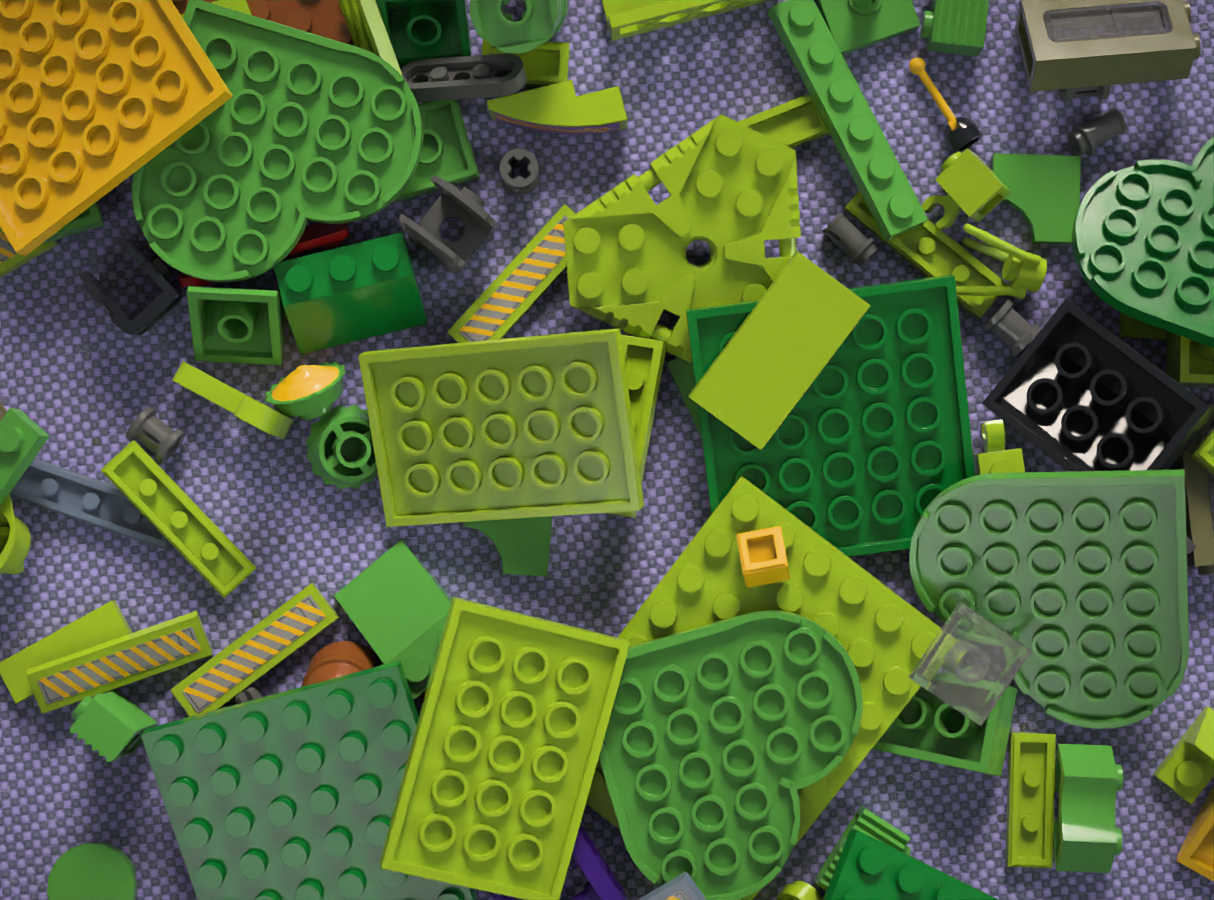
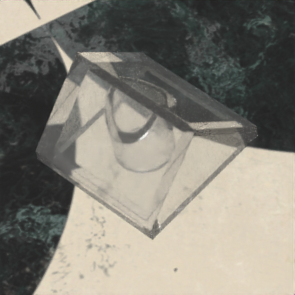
M959 601L908 678L982 726L1031 653V650Z

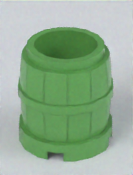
M470 0V17L477 34L483 40H487L491 45L497 47V50L504 53H525L549 41L561 29L568 13L569 0H519L525 1L527 10L522 12L521 20H515L513 13H509L506 4L510 3L511 0Z

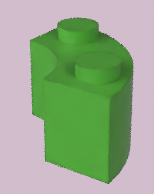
M1058 743L1055 759L1054 792H1059V820H1054L1053 831L1056 871L1110 873L1114 856L1121 854L1122 832L1120 828H1116L1115 804L1116 791H1121L1123 786V769L1121 764H1115L1112 746Z

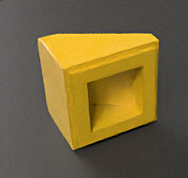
M781 526L736 534L743 576L747 587L790 580Z

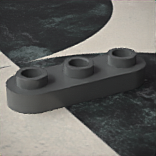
M509 53L419 59L401 68V75L417 102L504 97L516 94L527 81V75L521 58Z

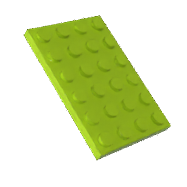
M620 328L366 351L358 355L386 527L640 511L644 507Z
M452 597L379 862L381 869L524 900H559L630 642L625 639Z

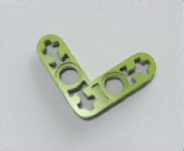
M182 361L172 379L181 386L234 413V416L283 440L294 422L293 419Z

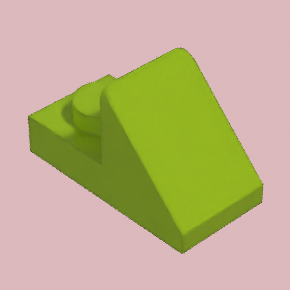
M1209 706L1203 709L1152 774L1190 804L1195 801L1214 776V710Z

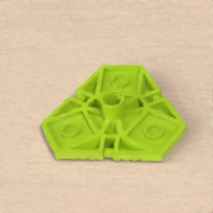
M722 114L650 162L649 165L652 168L639 177L635 174L631 175L563 222L570 306L616 328H620L635 337L664 341L667 343L666 352L692 363L686 310L760 300L797 251L796 238L801 237L796 150ZM662 182L670 195L655 204L648 191ZM696 240L705 241L710 249L709 258L700 265L691 264L686 258L688 245ZM765 240H779V256L765 257ZM664 309L677 315L672 329L658 323Z

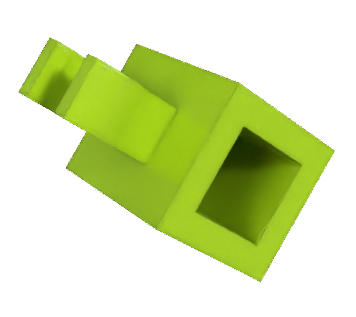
M967 148L963 153L958 151L952 154L942 164L940 168L942 173L935 178L948 195L930 196L923 202L922 208L925 213L929 214L935 207L943 206L945 210L944 216L935 225L939 229L945 230L952 226L956 217L962 211L970 218L980 222L1011 191L977 154Z
M1003 419L980 423L984 453L973 455L975 476L988 473L1025 472L1022 448L1005 450Z

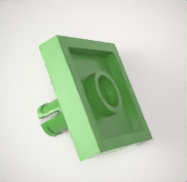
M817 0L821 15L842 55L918 30L920 27L912 0Z

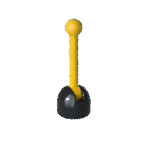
M919 57L913 58L908 66L910 72L919 76L948 121L944 130V139L952 154L958 151H965L983 137V134L971 119L967 117L956 118L925 71V61Z

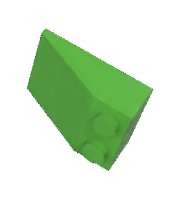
M401 539L336 593L334 597L384 665L401 661L414 700L427 690L452 599Z
M933 670L872 749L1001 776L1018 689L1001 683Z

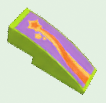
M568 80L487 101L491 119L535 132L560 135H589L627 129V116L619 86L576 96L573 82Z

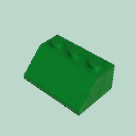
M403 232L282 261L274 266L283 307L301 355L428 324L409 243Z

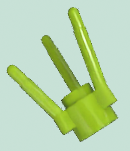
M971 224L964 225L963 230L966 233L987 244L970 238H963L962 244L977 252L1003 261L1002 279L1007 280L1009 286H956L957 295L1012 296L1024 299L1026 291L1034 293L1039 291L1046 276V259L1041 258L1039 255L1028 253Z

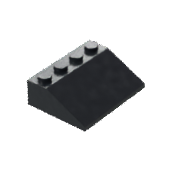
M1067 298L982 403L1067 472L1167 470L1185 452L1214 417V411L1211 407Z

